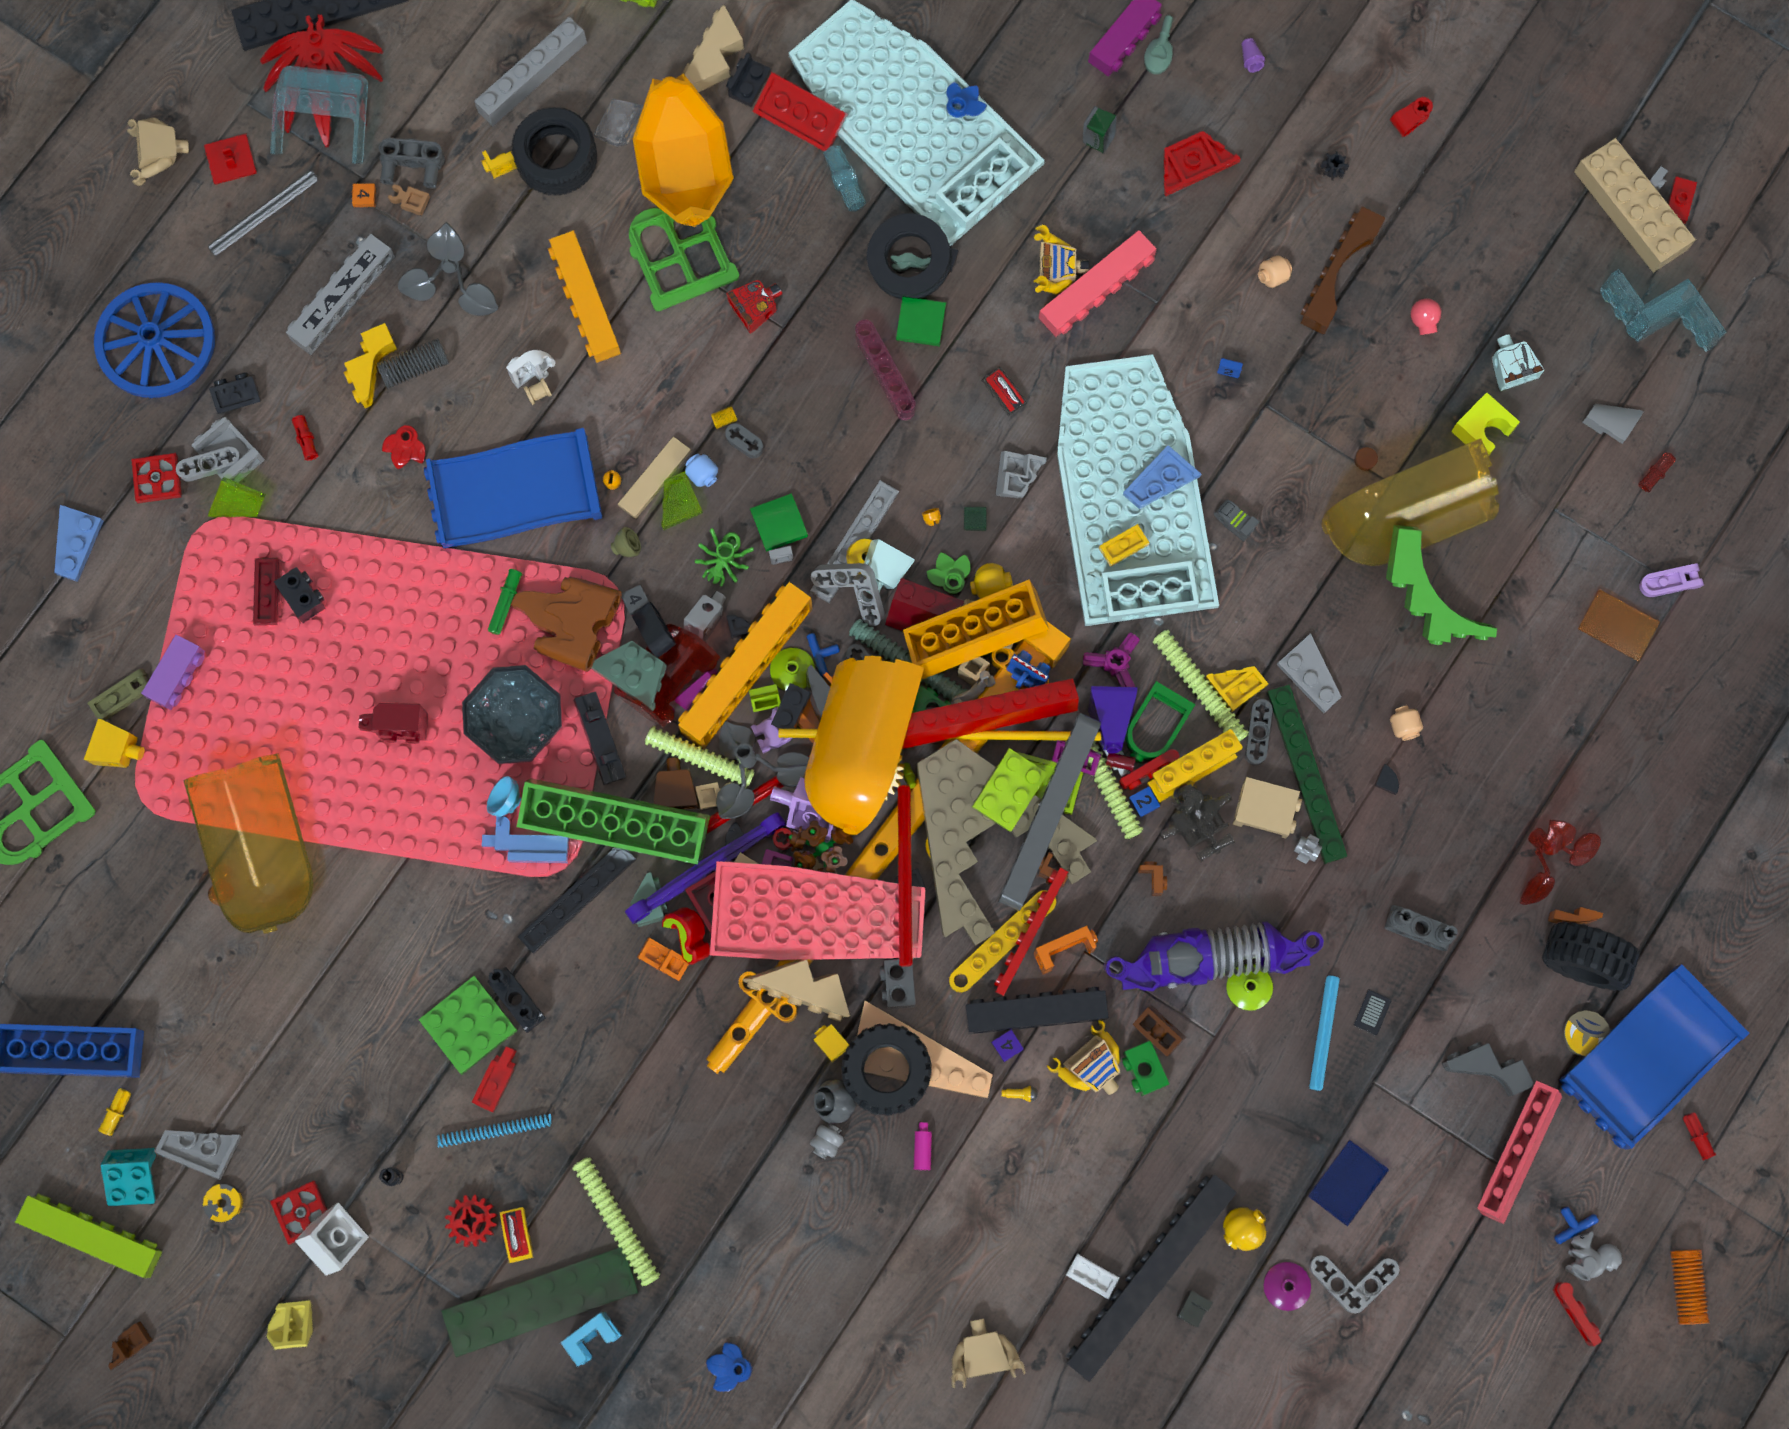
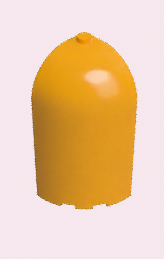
M865 656L864 660L858 661L855 658H849L836 666L806 767L804 780L807 797L815 811L825 821L843 829L847 834L857 835L873 821L888 794L924 667L896 659L895 663L882 661L881 656Z

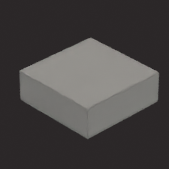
M791 546L769 551L771 564L773 565L793 559Z

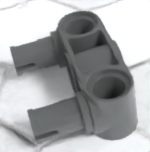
M386 138L381 141L379 151L380 163L382 164L380 178L382 184L392 185L395 167L406 166L409 168H425L424 186L436 188L438 170L445 163L444 153L437 142ZM389 150H395L391 154H386ZM433 153H438L436 157H429Z
M1395 905L1391 906L1384 927L1388 931L1441 951H1448L1449 945L1456 939L1457 936L1455 935L1458 933L1454 926H1449L1413 912L1410 909ZM1416 923L1422 924L1424 928L1422 934L1416 931Z

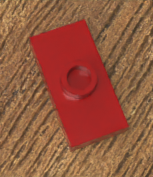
M1675 177L1668 205L1681 222L1685 224L1688 220L1697 182Z

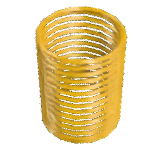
M732 406L711 414L716 429L737 421Z

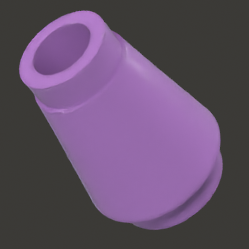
M1245 39L1242 42L1244 67L1249 72H1257L1264 67L1265 58L1254 42V39Z

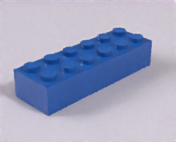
M0 1024V1073L140 1078L144 1031L137 1028Z

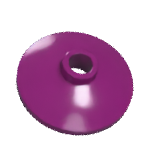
M1282 1262L1274 1265L1267 1272L1263 1288L1266 1298L1274 1307L1285 1311H1292L1300 1308L1307 1302L1311 1293V1281L1306 1271L1299 1265L1291 1262ZM1286 1282L1292 1283L1293 1288L1291 1291L1285 1289Z

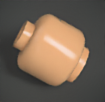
M1273 256L1260 264L1259 280L1270 288L1277 287L1290 279L1292 272L1291 264L1282 256Z
M1408 706L1395 709L1396 713L1390 717L1394 735L1397 738H1402V741L1420 736L1419 732L1423 730V724L1419 712L1416 709H1409Z

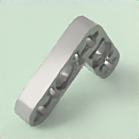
M864 563L819 565L812 572L811 581L819 588L854 587L862 619L868 625L877 626L884 618L885 613L873 569L869 565ZM841 571L845 573L847 576V580L841 579L838 576L837 572ZM863 591H869L873 599L866 598Z
M1326 1256L1313 1257L1309 1262V1270L1346 1311L1359 1313L1398 1276L1399 1265L1393 1259H1382L1355 1285ZM1324 1261L1326 1263L1324 1265L1326 1271L1331 1272L1333 1269L1335 1273L1328 1276L1326 1281H1324L1323 1277L1327 1275L1323 1271L1316 1272L1317 1265L1315 1262ZM1383 1264H1392L1391 1271L1393 1273L1392 1275L1385 1274L1381 1278L1385 1280L1382 1284L1381 1280L1373 1275V1273L1376 1271L1377 1275H1380L1384 1271ZM1335 1277L1343 1281L1344 1285L1340 1291H1334L1331 1288V1281ZM1368 1279H1373L1377 1283V1289L1373 1293L1365 1290L1364 1284ZM1348 1288H1350L1351 1291L1348 1294L1352 1298H1359L1357 1301L1359 1307L1350 1308V1300L1346 1296L1343 1299L1339 1296L1346 1293Z

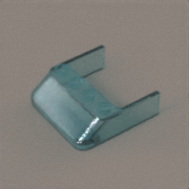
M296 66L284 67L280 72L273 97L270 154H282L284 111L352 119L354 122L352 163H363L368 90L366 78L357 73Z

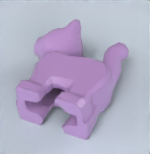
M778 707L772 709L770 718L763 720L758 725L751 726L755 737L762 734L765 736L764 740H757L763 754L771 749L779 748L793 739L779 738V728L771 725Z

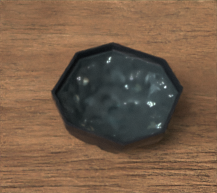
M526 665L492 668L462 701L464 735L498 764L532 762L562 728L561 695Z

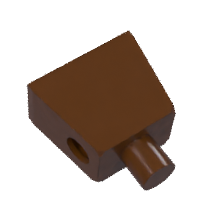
M678 758L666 759L667 771L657 772L653 804L682 810L699 809L690 770H681L680 759Z

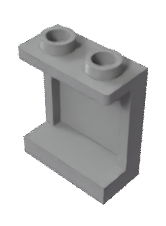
M226 417L216 420L206 433L198 435L191 445L199 455L229 446L239 451L242 458L225 472L217 474L230 489L265 461L260 453ZM230 453L227 460L232 462L235 456ZM218 456L217 458H218V460L220 461V466H221V465H223V464L221 463L222 459ZM213 459L205 461L211 468L214 467L215 461Z

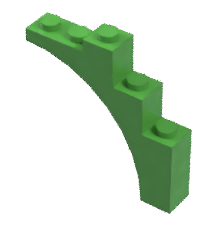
M1394 525L1386 579L1395 587H1406V584H1408L1404 607L1411 612V615L1424 616L1426 613L1422 636L1429 640V643L1435 645L1450 642L1451 633L1453 637L1458 638L1474 635V638L1480 640L1496 637L1497 628L1492 624L1473 621L1451 610L1438 597L1428 580L1423 566L1421 553L1422 531L1417 527Z

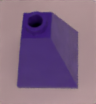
M1091 686L1088 713L1091 718L1101 721L1098 732H1101L1100 743L1103 750H1106L1108 753L1122 751L1134 711L1137 687Z

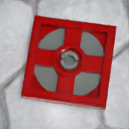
M177 453L131 459L135 502L137 504L182 497L180 477L176 473V466L179 462Z
M315 1180L270 1201L288 1245L295 1243V1240L301 1233L328 1210Z

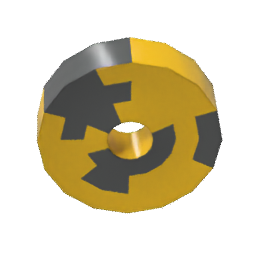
M229 1184L213 1186L207 1191L203 1199L205 1214L216 1222L233 1220L239 1215L243 1204L241 1193L236 1187ZM221 1199L226 1200V1205L223 1208L219 1204Z

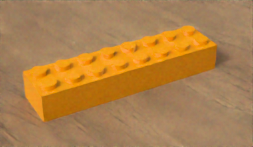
M789 582L786 587H780L775 595L777 597L772 604L768 603L761 613L763 616L758 622L754 621L745 640L740 639L731 658L726 657L720 666L722 669L717 676L714 674L706 684L708 686L703 694L701 692L698 693L692 702L694 704L689 712L686 710L680 716L678 726L681 734L698 747L702 746L703 750L813 609L811 597Z

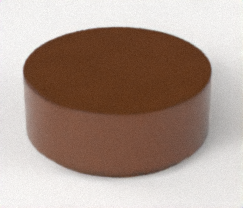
M1364 447L1356 453L1354 458L1355 465L1363 471L1371 470L1378 462V455L1372 448Z

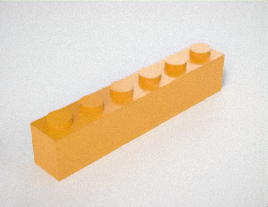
M574 230L549 239L551 247L548 248L552 261L557 260L559 265L555 269L559 280L564 279L566 286H563L566 298H571L574 304L570 306L574 319L579 317L581 322L577 326L581 337L587 338L588 344L585 347L589 357L594 356L596 363L620 355L618 343Z

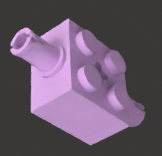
M800 777L794 793L774 786L770 801L788 805L790 809L786 827L798 830L799 826H802L803 831L810 826L811 821L817 820L822 828L825 827L828 830L825 839L830 841L831 830L835 827L825 821L812 807L806 794L804 778Z

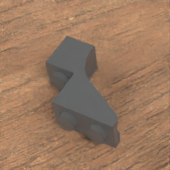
M1481 1042L1467 1047L1469 1052L1462 1055L1459 1051L1446 1056L1448 1061L1442 1063L1444 1069L1448 1072L1485 1075L1496 1079L1503 1086L1508 1097L1534 1086L1523 1060L1515 1062L1514 1058L1501 1063V1068L1489 1043L1483 1046Z

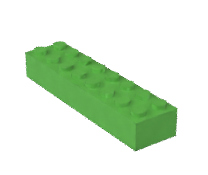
M529 779L524 783L517 827L698 864L703 856L710 815Z

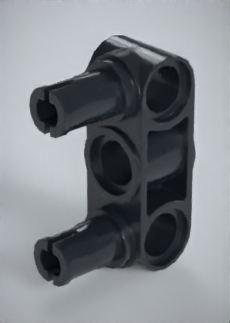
M504 967L502 970L494 969V973H489V980L487 982L522 1028L529 1033L544 1021L546 1017L507 967ZM520 994L522 996L521 1002L518 1005H512V998Z

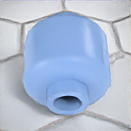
M695 454L686 462L685 473L697 487L705 485L709 487L716 482L718 467L708 455Z

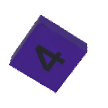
M1012 1030L991 1042L1003 1062L1024 1050Z

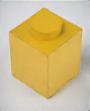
M832 1024L828 1027L823 1025L815 1032L817 1037L814 1039V1042L832 1063L849 1046Z

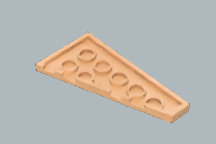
M864 1001L858 1034L865 1028H871L876 1024L886 1025L891 1023L896 1026L906 1027L909 1031L915 1033L927 1048L931 1059L930 1087L988 1098L992 1074ZM884 1047L875 1050L869 1055L865 1062L864 1073L906 1081L909 1074V1065L905 1056L900 1051Z

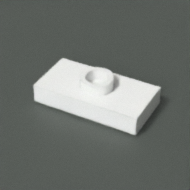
M1079 1254L1076 1255L1066 1276L1107 1299L1119 1280V1277Z

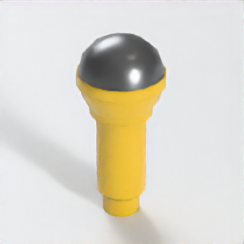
M1027 1086L1023 1089L1002 1090V1097L1023 1098V1100L1028 1102L1035 1101L1038 1096L1037 1089L1033 1086Z

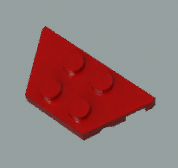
M1204 131L1164 148V195L1166 197L1238 164L1241 158L1237 154L1235 156L1225 149L1223 144L1214 141Z

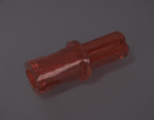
M1666 452L1655 465H1651L1650 471L1638 484L1642 490L1650 492L1660 479H1664L1665 473L1676 461L1673 454Z

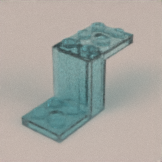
M1620 269L1613 272L1600 289L1603 299L1610 303L1616 317L1622 320L1628 334L1637 343L1679 317L1682 318L1684 326L1695 336L1696 343L1705 352L1712 349L1727 333L1689 279L1646 304L1642 302Z

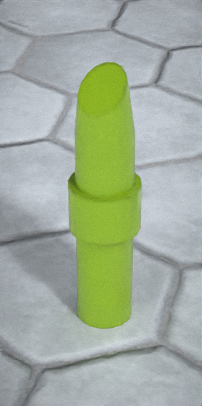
M906 762L903 763V778L906 784L913 789L916 786L915 775L910 764Z

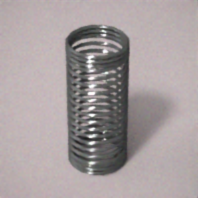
M439 339L432 340L433 347L428 342L430 350L426 343L424 344L426 351L423 345H421L423 354L417 346L420 357L415 348L413 350L416 358L410 349L413 361L408 351H406L409 362L404 352L402 353L404 360L401 354H399L401 363L395 355L398 366L393 357L391 359L394 367L388 358L391 370L386 360L384 362H377V367L388 389L394 387L395 384L398 385V382L402 384V381H409V377L413 379V376L416 378L417 375L420 376V373L424 375V372L428 373V370L431 372V368L435 370V367L438 369L439 366L449 365Z

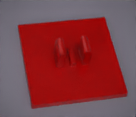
M246 134L204 145L214 185L257 174Z

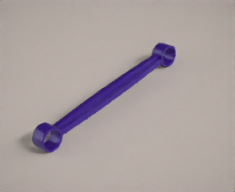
M779 812L774 813L766 818L760 826L700 861L647 899H642L630 906L625 911L632 924L641 921L655 908L681 894L685 889L702 880L710 873L715 872L717 861H732L739 853H744L766 836L769 837L776 830L783 828L786 822Z

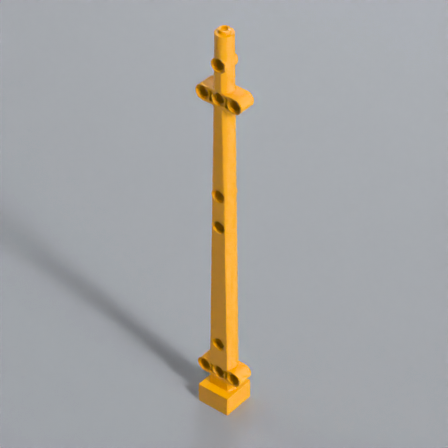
M1047 621L1049 630L1016 642L1018 645L1014 650L1001 648L993 651L991 661L993 666L998 669L994 675L995 685L991 687L986 686L977 699L1019 690L1015 688L1018 681L1011 677L1012 673L1006 670L1014 654L1018 655L1024 650L1032 656L1029 664L1037 667L1040 662H1044L1053 669L1068 650L1071 638ZM1004 653L1008 656V660L1000 662L996 659V655ZM1025 685L1021 687V689L1028 688ZM946 739L939 749L946 746L955 739ZM957 739L975 753H978L988 741ZM918 778L915 780L916 786L911 789V837L925 820ZM898 804L845 873V876L878 880L897 856ZM879 845H885L888 848V852L883 856L875 853V849ZM780 960L775 968L796 960ZM807 960L809 965L813 962V960ZM745 972L739 978L740 988L751 997V1000L706 1058L709 1061L707 1066L717 1074L720 1071L726 1072L771 1013L786 1023L792 1022L797 1017V1008L795 1005L788 1003V998L783 996L781 998L774 997L771 1003H764L762 995L767 990L761 988L758 991L744 987L743 979L756 975L753 972ZM785 1005L793 1008L792 1015L787 1018L782 1017L780 1014L781 1008ZM738 1028H742L746 1032L745 1038L740 1041L735 1040L733 1037L734 1031Z

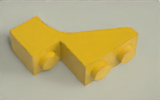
M385 323L360 333L363 338L360 344L365 354L344 363L347 371H344V375L348 383H353L355 390L352 391L357 403L361 402L364 408H368L373 404L378 368L377 362H381L386 355L397 350Z

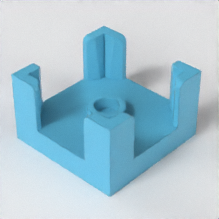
M606 1312L599 1313L561 1342L577 1366L584 1365L592 1359V1355L582 1341L588 1343L598 1335L596 1333L597 1330L606 1343L614 1342L622 1336Z

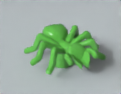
M711 528L710 532L717 547L716 552L709 550L701 543L698 546L707 554L717 557V559L707 561L696 559L695 563L703 565L716 563L715 567L704 572L702 578H705L709 573L708 582L714 577L713 584H717L721 577L720 587H722L725 582L722 568H726L730 578L737 582V577L733 574L727 563L732 564L738 569L748 570L749 567L747 565L738 564L733 559L744 557L754 549L750 547L741 553H736L740 549L741 544L739 535L729 532L723 537L722 543L719 544L716 533Z

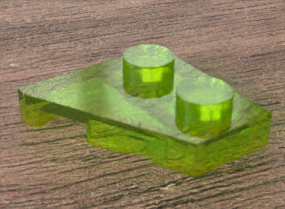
M685 471L664 480L663 520L661 524L663 530L703 513Z
M223 477L208 516L257 517L266 494Z

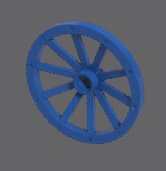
M168 283L142 284L118 295L101 314L94 335L96 359L105 375L125 392L146 398L173 395L193 384L209 365L215 346L214 326L206 308L187 290ZM152 294H161L152 321L149 322L139 298ZM169 295L180 298L188 303L187 306L160 323ZM133 302L142 324L140 326L116 317V314L128 303ZM194 310L199 314L203 324V329L165 331ZM111 322L137 333L134 336L105 343ZM156 333L152 339H148L150 334ZM204 337L199 358L169 342L166 338ZM138 343L118 367L113 370L108 361L106 351ZM165 347L194 363L193 367L185 375L177 379L161 348ZM145 348L140 385L130 383L121 378V374ZM153 350L171 383L148 387Z

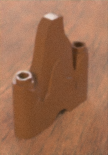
M570 576L569 578L565 577L562 581L561 590L564 591L562 593L552 594L535 591L517 593L511 603L513 608L527 615L538 629L556 636L538 637L534 643V650L551 659L588 672L593 666L601 647V643L596 636L597 632L602 627L611 625L621 602L622 592Z

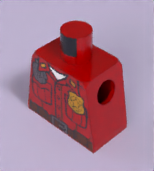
M756 280L729 291L726 295L728 303L751 334L776 312L774 299L782 295V291L776 283L765 289L762 283Z

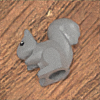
M1592 1231L1585 1235L1574 1236L1571 1239V1243L1576 1249L1569 1250L1568 1253L1576 1260L1571 1265L1565 1267L1566 1271L1586 1281L1600 1276L1605 1269L1608 1271L1617 1269L1622 1262L1621 1252L1610 1243L1601 1245L1597 1251L1590 1247L1593 1239Z

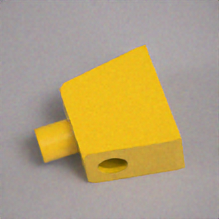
M98 719L84 760L98 766L127 768L131 758L136 760L143 758L145 749L136 745L137 737L102 719Z

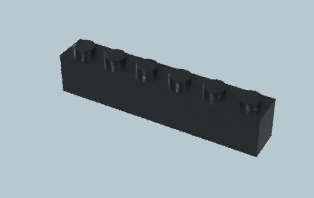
M1099 987L1085 988L1086 992L1076 993V989L1063 990L1061 995H1053V992L1039 993V997L1030 998V994L1016 995V999L1007 1000V996L994 997L993 1002H984V999L970 1000V1004L965 1006L968 1035L1107 1020L1109 1017L1105 990H1099Z

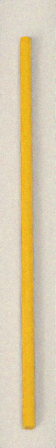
M779 729L778 736L779 738H815L818 729ZM988 730L951 739L1067 740L1071 731ZM1101 732L1097 733L1094 741H1101Z

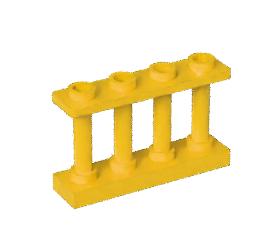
M1230 729L1153 773L1154 779L1148 782L1147 785L1152 790L1158 803H1161L1237 759L1235 753L1242 750L1243 747L1233 730Z

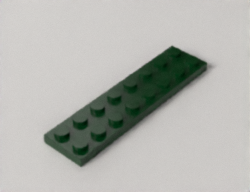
M622 1247L443 1310L442 1314L455 1357L638 1293L629 1261L625 1258L627 1255L621 1252L623 1250Z

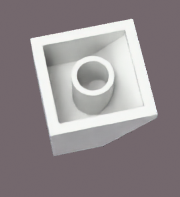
M336 1203L313 1221L295 1242L325 1275L340 1271L369 1237L339 1203Z

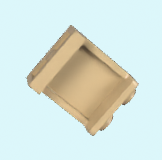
M1246 777L1243 781L1233 825L1240 827L1247 825L1280 834L1282 838H1287L1290 833H1294L1297 821L1293 820L1295 811L1299 812L1302 802V799L1299 798L1300 791Z

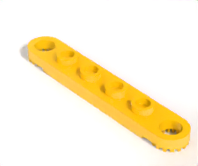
M1042 891L1034 895L1020 911H1017L995 934L952 972L949 978L952 990L958 993L968 991L1017 945L1015 943L1021 932L1026 933L1030 926L1026 922L1031 912L1035 911L1037 913L1040 907L1037 901ZM1056 898L1054 899L1046 916H1048L1054 910L1056 906ZM962 974L967 978L966 986L958 987L955 985L954 978L957 975Z

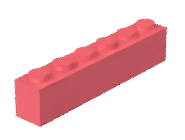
M1140 230L1137 231L1040 310L1039 319L1055 337L1061 333L1066 334L1073 327L1072 324L1075 321L1083 320L1089 314L1091 308L1094 306L1096 308L1099 307L1106 300L1105 297L1110 293L1115 294L1119 291L1123 282L1127 279L1131 281L1139 273V269L1143 266L1146 268L1151 265L1155 260L1156 248Z
M1539 1081L1535 1082L1477 1208L1482 1215L1502 1224L1505 1223L1562 1099L1558 1089Z

